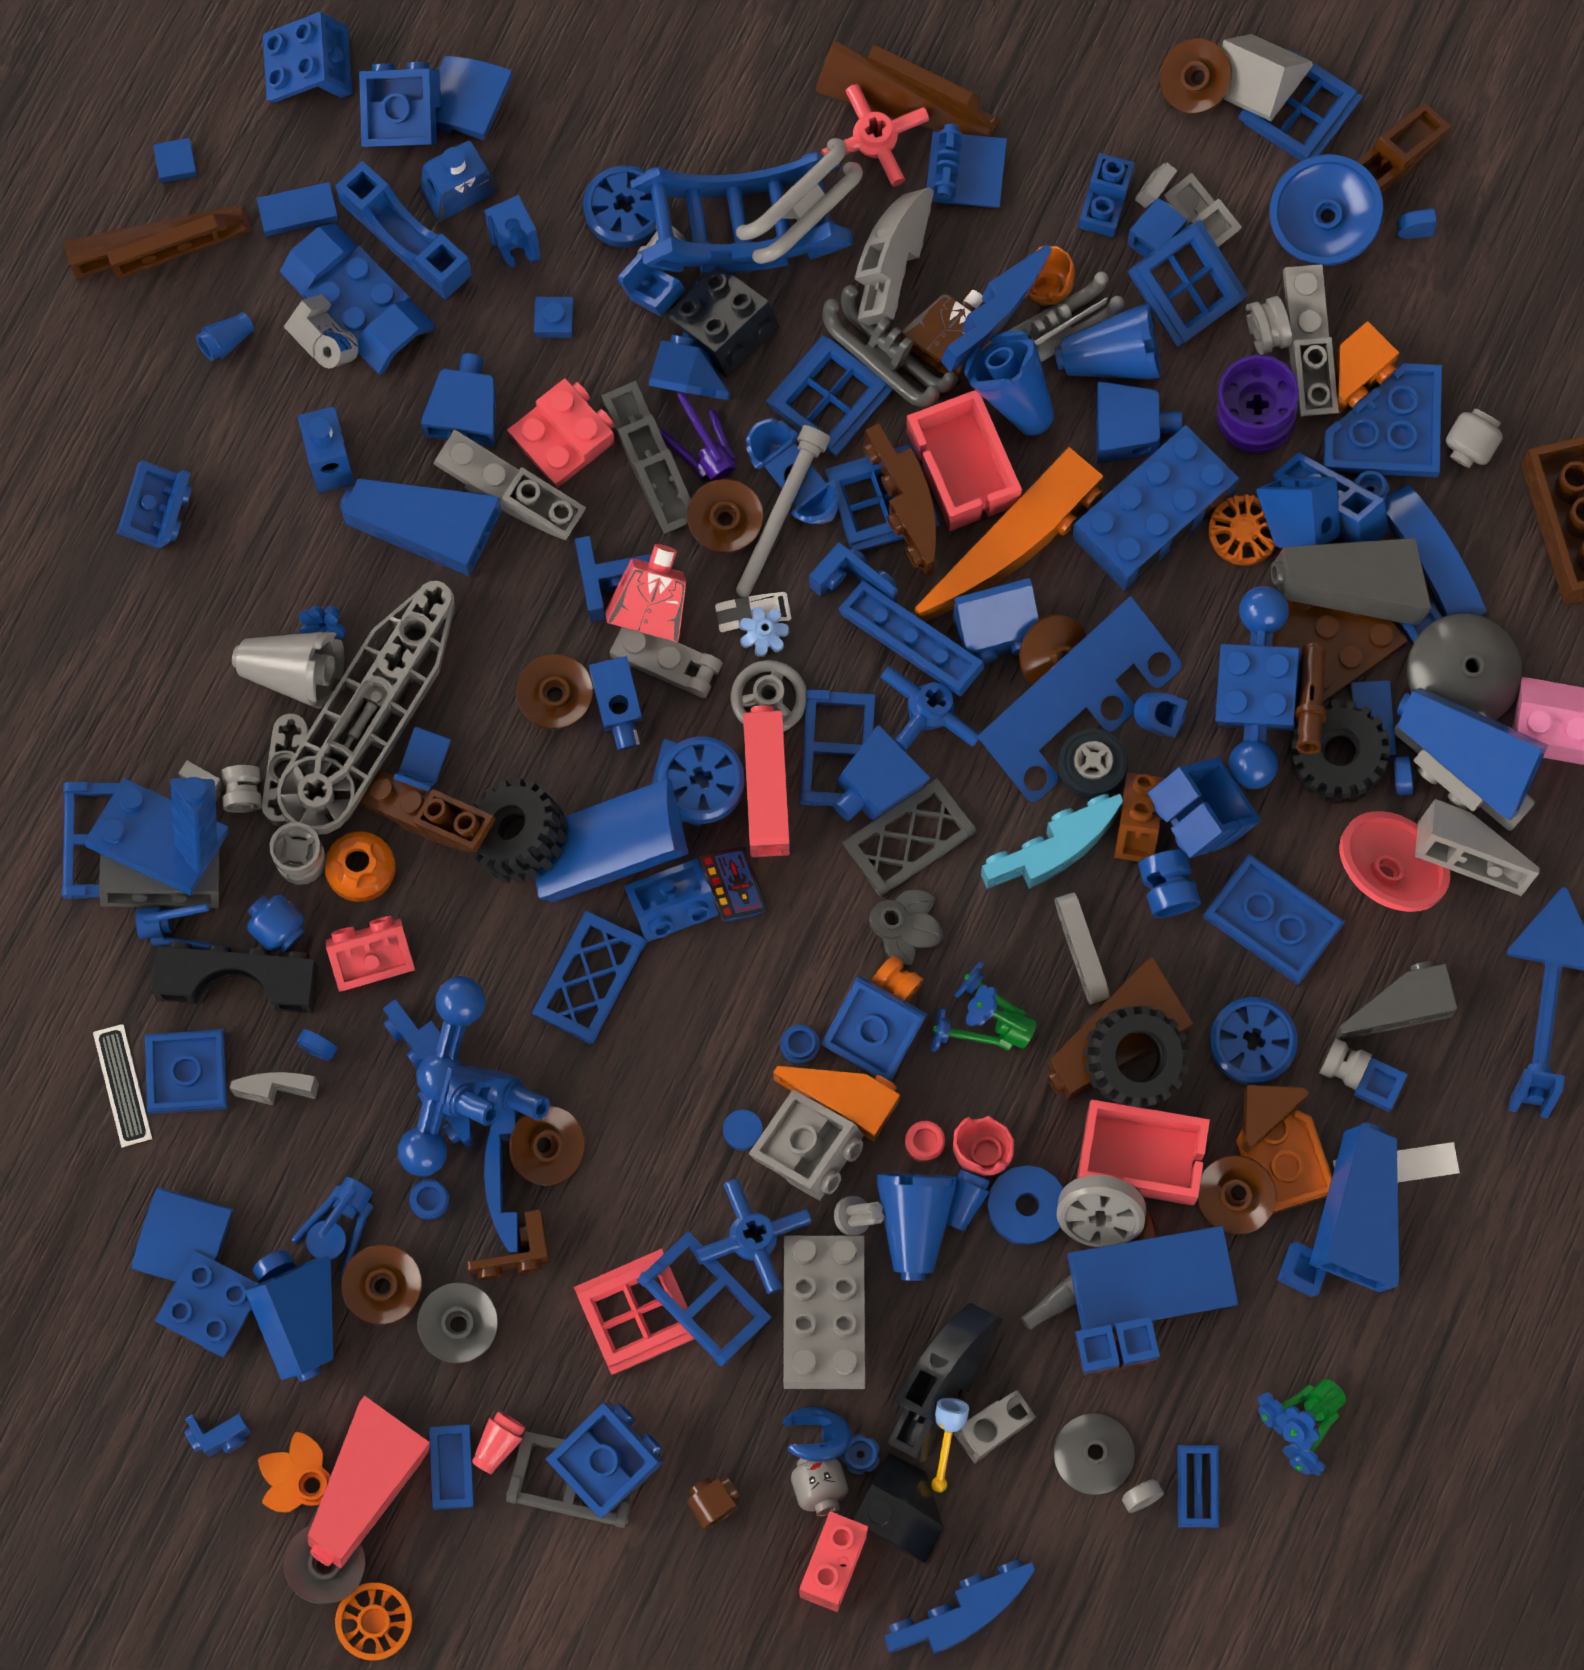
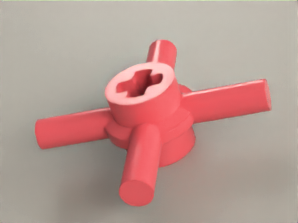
M859 84L849 86L846 89V93L859 120L854 126L853 136L844 140L847 146L845 156L859 150L867 157L878 158L891 185L894 187L902 184L905 178L892 153V149L897 143L899 133L929 121L926 109L922 107L891 120L881 112H872ZM826 147L821 149V152L825 156L829 150Z

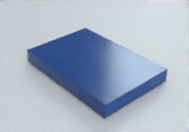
M1250 853L1203 915L1204 919L1298 986L1345 923L1341 918Z

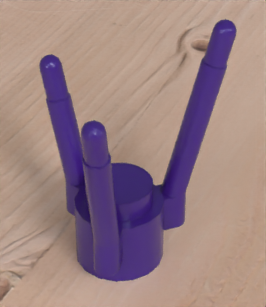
M679 392L678 398L706 446L698 454L701 458L700 462L667 432L660 429L663 440L695 469L700 479H704L707 476L711 482L723 479L736 469L737 465L734 460L737 457L729 446L717 412L711 409L709 415L720 445L718 442L712 441L685 393Z

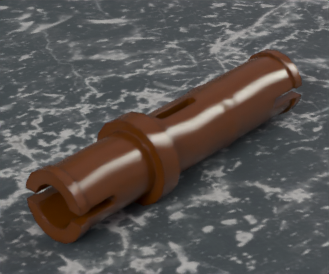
M1307 643L1302 647L1300 703L1295 710V720L1298 722L1296 749L1300 753L1307 755L1317 754L1321 751L1322 724L1326 721L1327 714L1326 709L1323 707L1325 656L1327 649L1320 643Z

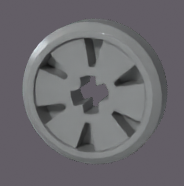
M1105 1175L1081 1177L1067 1184L1059 1195L1057 1206L1058 1223L1069 1237L1084 1245L1099 1248L1132 1242L1141 1234L1145 1225L1146 1203L1143 1196L1135 1187L1121 1179Z

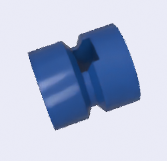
M1182 849L1157 853L1138 863L1143 885L1151 888L1147 894V899L1153 918H1165L1183 914L1201 905L1195 882L1188 880L1192 870L1188 855Z

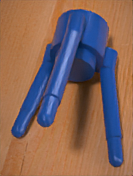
M208 904L176 909L157 906L138 908L136 910L135 917L138 937L140 939L150 938L152 946H169V942H184L193 945L192 949L208 950L209 945H217L165 936V933L172 932V918L209 911L210 906Z
M346 1177L341 1186L336 1185L329 1198L292 1237V1242L298 1243L332 1206L334 1210L318 1232L319 1238L326 1236L341 1214L351 1219L354 1218L356 1213L359 1214L340 1274V1281H342L345 1267L352 1257L356 1255L366 1220L374 1208L373 1205L368 1203L373 1192L355 1179Z

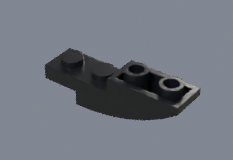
M969 1303L950 1320L928 1346L905 1382L895 1402L904 1408L887 1442L888 1444L916 1459L926 1461L941 1429L936 1423L935 1417L938 1400L942 1398H955L959 1388L969 1392L1003 1318Z

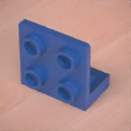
M320 11L263 34L266 99L275 103L317 86L340 98L353 94L347 25Z

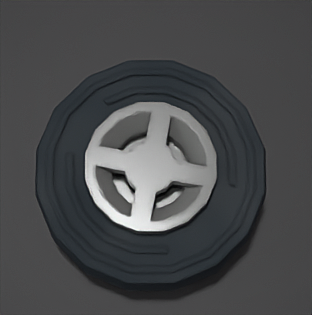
M1099 729L1081 730L1070 736L1062 746L1058 758L1059 776L1065 786L1077 796L1088 799L1116 791L1124 781L1128 767L1127 754L1120 741L1109 732ZM1089 768H1096L1098 772L1096 770H1090Z

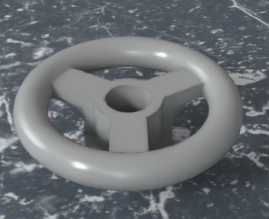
M774 660L759 661L746 667L735 679L731 689V706L735 716L743 725V713H747L745 708L763 705L773 706L774 711H782L784 732L793 727L804 714L806 709V685L802 677L791 666ZM763 672H771V675L762 676L755 682L753 694L742 696L746 683L753 676ZM783 676L790 680L796 692V702L792 712L783 704L784 686L781 682ZM766 691H772L776 696L773 699L767 700L762 697V694Z

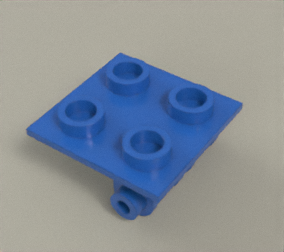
M945 124L944 129L940 132L933 131L927 188L934 190L932 202L1000 209L1007 138L962 134L959 131V126L956 124Z
M194 1250L156 1317L155 1322L197 1343L205 1350L225 1358L252 1309L245 1290L258 1285V1283Z

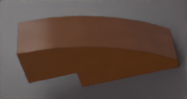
M1424 102L1380 136L1374 147L1358 158L1356 162L1363 165L1373 175L1383 195L1409 172L1449 132L1452 126Z

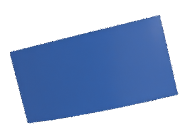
M1099 153L1079 219L1078 229L1114 238L1135 162Z

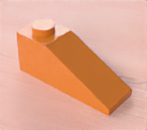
M777 1066L773 1072L774 1081L790 1091L794 1089L853 1122L862 1134L873 1142L879 1136L900 1100V1094L895 1092L897 1087L879 1075L873 1079L867 1074Z

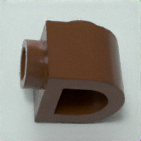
M727 1475L722 1479L717 1478L712 1482L709 1478H705L688 1491L691 1497L686 1503L704 1530L715 1526L739 1510L734 1499L739 1497L740 1494Z

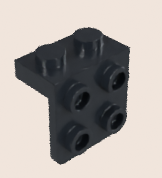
M722 267L714 268L668 313L670 321L708 349L716 369L726 377L735 369L741 367L748 357L759 346L768 341L780 327L769 301Z

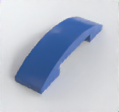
M1409 485L1388 495L1385 501L1388 527L1394 536L1399 535L1401 539H1416L1424 577L1436 595L1434 602L1444 617L1453 614L1486 615L1487 610L1466 565L1449 536L1425 502Z
M516 1110L500 1113L497 1121L491 1126L484 1162L485 1191L489 1211L497 1233L510 1255L520 1253V1219L517 1212H504L502 1141H510L512 1131L518 1122V1111Z

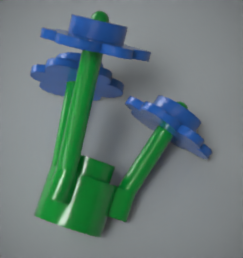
M1324 1379L1315 1387L1307 1385L1300 1393L1282 1403L1274 1399L1269 1392L1258 1396V1403L1260 1405L1258 1411L1264 1424L1269 1428L1273 1427L1279 1435H1283L1286 1441L1293 1442L1283 1448V1453L1290 1458V1465L1298 1472L1306 1475L1312 1473L1319 1476L1325 1470V1464L1319 1461V1457L1314 1452L1330 1426L1339 1418L1337 1411L1346 1402L1343 1390L1335 1382ZM1305 1401V1411L1300 1412L1295 1406ZM1316 1421H1322L1321 1425L1317 1430L1315 1428Z

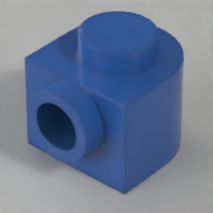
M1148 692L1137 700L1134 707V717L1141 728L1160 736L1175 738L1177 731L1184 724L1186 717L1185 708L1188 701L1168 693Z

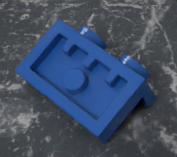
M697 858L624 886L643 937L647 942L666 937L673 932L702 923L718 915L712 890Z

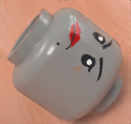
M836 1458L828 1461L799 1459L796 1463L797 1467L791 1474V1482L799 1506L805 1511H816L817 1516H827L830 1511L833 1513L837 1512L840 1509L839 1504L847 1498L849 1493V1487L840 1461Z

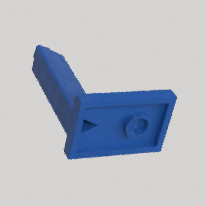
M199 777L173 778L170 781V800L123 778L85 839L86 847L191 896L228 835V826L216 821L215 781Z

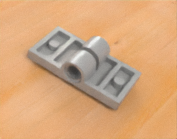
M784 1236V1389H865L864 1236Z

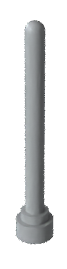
M803 425L797 441L800 442L797 449L800 452L737 585L736 592L740 597H748L751 594L813 458H818L820 452L824 453L831 437L814 427Z

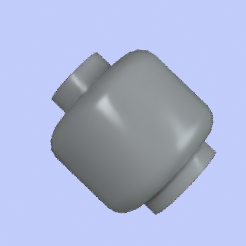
M1474 409L1472 413H1461L1445 439L1447 446L1453 450L1450 457L1467 468H1470L1473 463L1478 465L1487 464L1503 439V434L1498 429L1501 423L1478 409Z

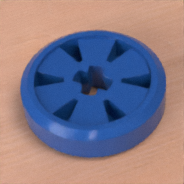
M626 165L612 167L599 173L588 185L583 199L584 216L590 231L602 242L614 247L629 248L649 241L656 233L652 195L632 189L630 181L643 176L645 170ZM623 200L626 204L633 203L631 204V211L626 213L625 210L619 209L618 202Z
M692 737L676 744L663 758L658 773V782L671 779L680 818L691 823H712L726 817L736 808L744 792V769L738 755L730 746L711 737ZM697 772H702L705 777L711 776L713 778L708 780V787L701 789L699 784L692 785L690 781L695 780Z
M1257 997L1242 998L1227 1005L1216 1017L1209 1036L1210 1053L1218 1069L1231 1080L1244 1085L1267 1084L1283 1075L1295 1057L1298 1044L1297 1031L1288 1013L1276 1003ZM1252 1032L1258 1033L1260 1035L1259 1042L1264 1044V1047L1260 1048L1257 1046L1255 1051L1249 1050L1247 1048L1248 1042L1243 1039V1036L1247 1035L1250 1037Z

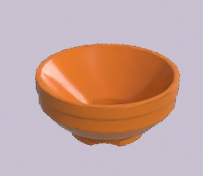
M364 831L348 833L337 839L331 845L325 859V875L330 887L340 897L353 902L371 901L384 894L393 882L396 872L395 858L388 844L380 837ZM355 851H363L369 856L368 866L359 872L351 871L346 865L348 856Z

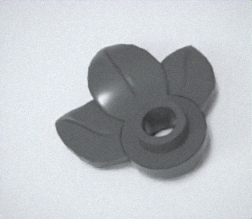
M907 890L902 892L895 901L883 900L872 908L869 916L870 926L876 935L883 938L885 952L889 957L895 955L904 965L910 966L915 957V948H931L943 942L944 934L940 924L933 916L928 914L935 901L933 895L922 890ZM886 912L894 915V925H889L885 921L884 916Z

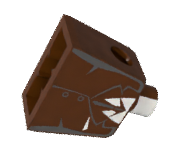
M970 289L959 303L948 294H942L902 330L900 343L906 337L911 338L914 344L909 353L944 376L949 372L941 362L948 345L965 335L962 327L967 315L985 303L982 300L983 296L979 292ZM966 361L953 371L958 375L957 386H959L965 376Z

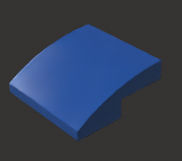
M445 56L439 68L441 108H436V129L451 135L456 130L485 141L513 78L512 70L478 60Z
M157 1187L142 1227L131 1269L177 1282L194 1250L217 1262L220 1250L226 1242L234 1209Z

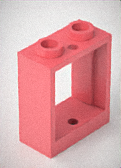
M831 1511L829 1512L799 1589L800 1598L838 1612L866 1541L868 1526Z

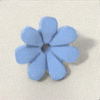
M761 607L753 608L751 610L753 619L742 618L739 622V628L747 631V634L740 639L741 645L744 648L755 645V655L758 657H765L768 647L774 652H780L784 648V643L780 637H785L789 634L788 625L778 623L781 618L780 611L771 609L768 614H765ZM766 627L768 630L763 631L761 628Z

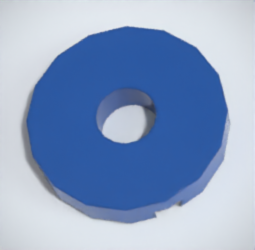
M1030 1165L1011 1168L1000 1175L990 1189L987 1204L990 1222L997 1233L1011 1243L1019 1245L1041 1244L1054 1236L1060 1228L1057 1220V1206L1063 1187L1054 1175L1043 1168ZM1029 1195L1036 1199L1039 1208L1035 1214L1024 1216L1017 1211L1015 1204L1021 1196Z

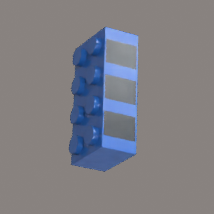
M1185 425L1075 522L1072 539L1126 591L1205 521L1221 503L1235 494L1239 477Z

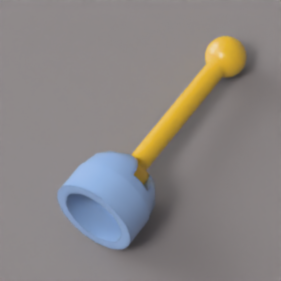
M942 1398L938 1400L936 1406V1423L945 1430L937 1476L931 1482L932 1489L938 1493L945 1491L947 1488L945 1472L952 1433L958 1432L965 1426L969 1413L968 1404L956 1398Z

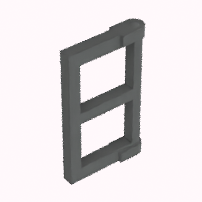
M523 1431L522 1437L524 1439L520 1442L509 1489L506 1492V1502L598 1521L625 1529L629 1521L628 1514L634 1490L617 1505L616 1513L610 1512L604 1519H599L589 1507L575 1505L576 1492L568 1483L563 1502L522 1493L533 1445L555 1450L565 1441L564 1439Z

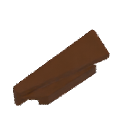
M834 41L816 84L817 93L850 104L846 89L851 85L859 84L872 111L881 112L894 118L924 107L928 113L929 121L919 126L938 132L944 129L945 124H956L959 126V131L962 134L992 137L1000 123L998 117L978 109L981 100L973 92L876 45H873L867 58L839 42Z

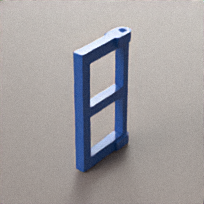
M826 690L806 691L799 804L833 806V803L844 794L811 791L813 754L855 756L862 746L814 742L816 704L864 708L863 745L873 731L875 695L830 692Z
M64 783L62 898H100L99 884L74 885V846H86L85 839L88 834H75V796H113L120 783Z
M687 1231L650 1268L642 1272L637 1281L668 1310L715 1359L714 1361L722 1367L772 1317L716 1259L703 1264L717 1280L685 1311L672 1299L655 1279L687 1248L695 1255L694 1250L703 1247ZM726 1287L755 1318L721 1349L697 1325L692 1317L720 1290Z

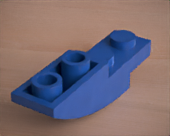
M395 999L383 1008L388 1018L383 1025L396 1042L403 1038L411 1051L406 1055L414 1067L418 1069L422 1059L436 1052L440 1032L432 1020L418 1030ZM420 1091L416 1095L423 1104L425 1095H423ZM443 1114L445 1122L440 1127L450 1141L455 1144L460 1140L466 1149L473 1145L472 1119L468 1117L453 1118Z
M1021 1559L998 1567L1000 1574L985 1580L982 1573L960 1581L962 1589L954 1593L959 1608L952 1610L950 1603L929 1610L927 1612L929 1619L914 1624L912 1618H908L890 1625L891 1633L884 1635L883 1638L889 1654L928 1640L931 1651L935 1655L973 1636L1001 1614L1022 1591L1035 1571L1033 1563L1023 1565Z

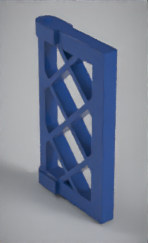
M585 911L534 1007L532 1015L572 1034L586 1043L594 1044L647 940L640 935ZM590 928L603 933L604 942L582 949L581 945ZM623 942L631 946L623 964L617 965L611 945ZM607 947L613 967L590 974L584 954ZM581 956L587 975L564 983L563 979L575 957ZM616 973V977L605 998L599 999L593 980ZM589 981L595 1001L572 1008L566 989ZM563 990L569 1010L556 1013L548 1009L557 991ZM598 1007V1011L589 1028L577 1023L576 1013Z

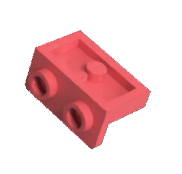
M392 916L377 918L369 922L370 927L357 931L354 930V927L342 928L331 933L332 938L325 940L326 950L339 992L415 970L401 919L393 920Z

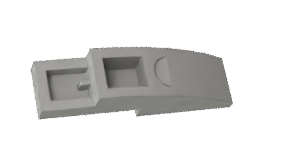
M931 188L903 194L893 202L881 216L865 244L857 267L855 280L865 285L857 320L867 326L878 324L884 317L888 320H894L898 308L902 281L906 271V263L909 260L920 258L923 248V239L934 190Z
M1323 265L1285 267L1283 269L1286 299L1285 310L1292 332V345L1288 348L1291 371L1296 376L1299 388L1297 405L1299 415L1303 417L1337 414L1339 410L1332 337H1329Z
M455 429L433 463L466 484L464 488L471 493L492 495L499 498L501 509L504 512L565 541L586 509L585 506L523 467L518 470Z

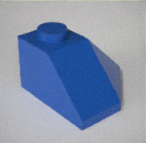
M672 335L671 342L661 340L650 376L649 386L731 400L732 391L703 348L693 346L694 339Z

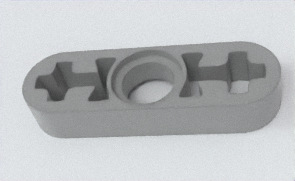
M285 714L279 717L274 723L262 810L267 820L276 826H283L288 822H286L283 814L277 816L275 810L271 808V805L278 804L277 788L272 789L274 785L278 786L280 778L275 775V769L280 762L285 760L291 761L295 754L291 751H286L288 742L282 731H288L290 725H295L298 732L301 733L293 737L292 749L294 752L297 751L309 732L304 719L296 714ZM307 751L304 753L302 758L307 756Z
M1073 892L1055 898L1057 913L1089 1004L1109 999L1107 982L1076 894Z

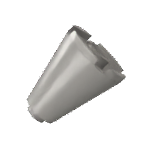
M325 631L246 638L242 640L240 645L234 648L232 664L236 668L238 675L314 708L323 709L333 693L332 688L335 679L341 680L343 677L345 656L342 640L334 638L337 635L335 632Z

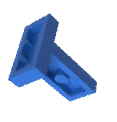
M590 536L576 538L575 544L590 622L606 620L601 591L608 590V592L614 593L631 559L649 562L652 554L595 564Z

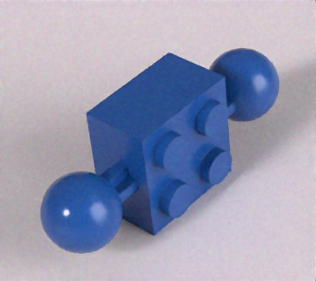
M1258 586L1249 590L1240 602L1239 616L1243 625L1251 632L1250 646L1221 644L1215 722L1219 727L1244 729L1243 742L1238 744L1231 752L1228 768L1235 782L1247 789L1263 788L1277 774L1278 758L1273 748L1266 743L1267 730L1295 731L1298 723L1295 720V710L1299 706L1302 654L1299 648L1273 647L1274 633L1279 631L1286 623L1289 615V606L1285 596L1279 590L1270 586Z

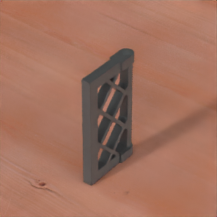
M936 778L843 841L842 845L875 889L876 894L882 898L966 839L975 835L977 830L940 780ZM934 795L942 804L940 813L917 809L919 805ZM904 815H912L908 835L885 831L888 826ZM916 816L939 819L936 839L913 835ZM943 820L955 822L960 831L945 841L940 840ZM873 836H880L877 856L864 854L859 846ZM884 837L907 841L904 861L881 857ZM911 842L934 845L932 850L916 861H908ZM879 863L902 867L901 871L886 881L878 873Z

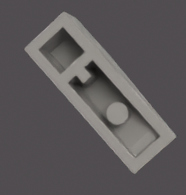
M1435 799L1418 821L1415 857L1519 896L1523 895L1539 874L1540 868L1469 811Z

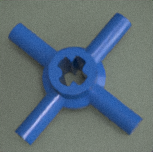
M888 666L880 676L882 680L909 699L908 710L911 720L894 740L904 751L908 749L922 730H933L943 726L971 747H974L979 740L977 736L980 733L953 714L952 691L945 685L931 682L917 687L891 666Z
M738 1179L728 1181L724 1184L737 1219L730 1228L729 1237L695 1249L696 1259L699 1264H703L735 1252L739 1257L755 1262L767 1294H775L783 1289L769 1256L775 1248L777 1236L810 1225V1215L807 1209L771 1221L762 1214L751 1212ZM748 1230H751L753 1235H761L758 1243H755L753 1238H745Z

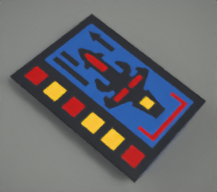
M745 846L699 855L723 921L731 922L745 919L768 911Z

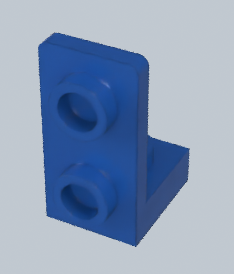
M840 542L837 543L809 575V588L820 597L828 588L833 591L841 584L847 574L844 571L845 569L858 580L865 581L894 602L897 601L898 589L895 587L897 584L890 575L882 570L876 572L866 564L867 559L860 551L852 546L847 549Z

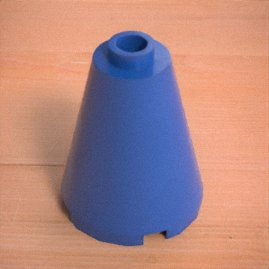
M1149 304L1138 305L1062 338L1061 346L1055 347L1058 369H1065L1067 376L1143 380L1160 378L1158 344L1155 342L1153 332L1155 327Z
M1010 330L992 336L990 338L992 344L983 350L978 346L966 361L964 373L969 384L1023 434L1040 435L1049 429L1055 415L1035 342L1023 331Z
M913 1173L877 1174V1187L880 1202L883 1206L882 1213L885 1216L884 1224L893 1271L901 1272V1280L925 1281V1273H934L957 1186V1177L947 1175H934L933 1177Z

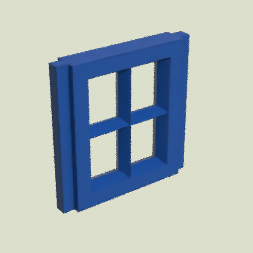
M1296 51L1293 52V53H1295V54H1297V55H1299V56H1301V57H1304V56H1302L1301 54H1299V53L1296 52ZM1313 62V66L1306 76L1315 83L1300 103L1291 97L1288 98L1286 103L1295 109L1280 129L1263 119V117L1246 109H1243L1238 119L1244 122V125L1300 161L1321 155L1363 98L1355 89ZM1321 86L1338 96L1323 118L1306 107ZM1301 112L1318 123L1303 144L1286 134Z
M1197 220L1127 271L1175 347L1188 341L1248 296L1201 220ZM1189 243L1205 266L1190 278H1188L1174 256L1175 253ZM1167 259L1183 282L1168 294L1165 293L1152 272L1153 269ZM1209 273L1223 294V297L1207 308L1193 284ZM1187 289L1202 313L1185 324L1171 300Z
M823 335L769 396L766 404L800 432L803 425H807L826 433L812 421L831 401L846 413L831 432L827 434L831 439L825 451L837 457L891 395L893 389L868 367L830 338H826ZM830 359H833L847 371L828 391L813 378ZM854 375L869 388L850 408L835 395ZM807 385H810L824 397L810 414L805 417L792 407L791 403Z
M912 443L894 448L897 455L911 448L916 456ZM866 457L825 469L827 482L834 479L838 487L839 504L837 511L849 547L852 546L860 552L904 539L902 534L896 536L893 533L886 518L889 515L887 501L897 496L891 498L888 493L884 494L878 476L883 473L878 464L872 466ZM871 478L877 497L850 504L844 485ZM880 503L886 522L859 530L852 511ZM934 508L936 529L940 528V525Z

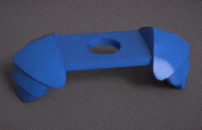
M770 418L756 423L750 430L746 438L747 452L751 457L753 466L757 469L765 467L778 485L783 488L786 482L785 473L789 467L794 465L800 452L795 444L798 434L783 421ZM810 464L806 473V479L801 484L793 501L796 507L791 511V514L795 518L809 524L831 522L837 513L839 504V491L835 480L831 479L825 483Z

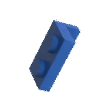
M143 460L137 464L116 534L157 549L162 548L170 541H175L181 527V520L177 519L180 507L185 506L188 502L192 490V485L188 484L190 472L182 470L177 474Z

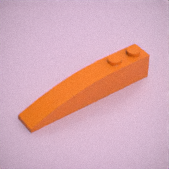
M1068 447L915 607L914 615L927 622L953 610L955 598L992 588L1027 563L1058 534L1066 535L1072 529L1075 522H1077L1075 516L1083 507L1090 509L1102 496L1103 492L1100 489L1103 475Z

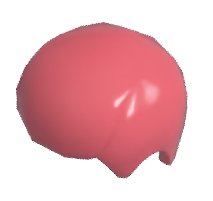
M990 1116L981 1119L967 1117L954 1131L953 1152L959 1165L965 1171L976 1176H991L1004 1171L1009 1166L1014 1155V1139L1006 1126Z

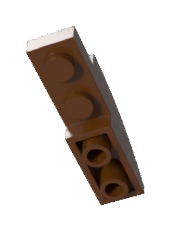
M878 423L865 430V445L862 448L869 463L872 466L878 464L884 475L881 477V481L888 495L891 498L897 496L889 500V515L886 516L891 530L896 536L902 534L908 545L905 551L910 562L915 568L921 567L927 577L933 573L936 550V522L929 487L912 449L909 448L897 455Z
M378 771L360 801L366 809L391 819L401 828L426 839L459 850L477 852L496 820L493 815L434 789L428 792L393 779V775L387 772Z

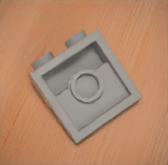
M793 1089L751 1149L749 1155L755 1161L783 1176L791 1185L820 1201L825 1193L830 1195L838 1188L841 1181L839 1172L847 1160L853 1162L859 1157L863 1149V1142L861 1140L864 1135L853 1122Z

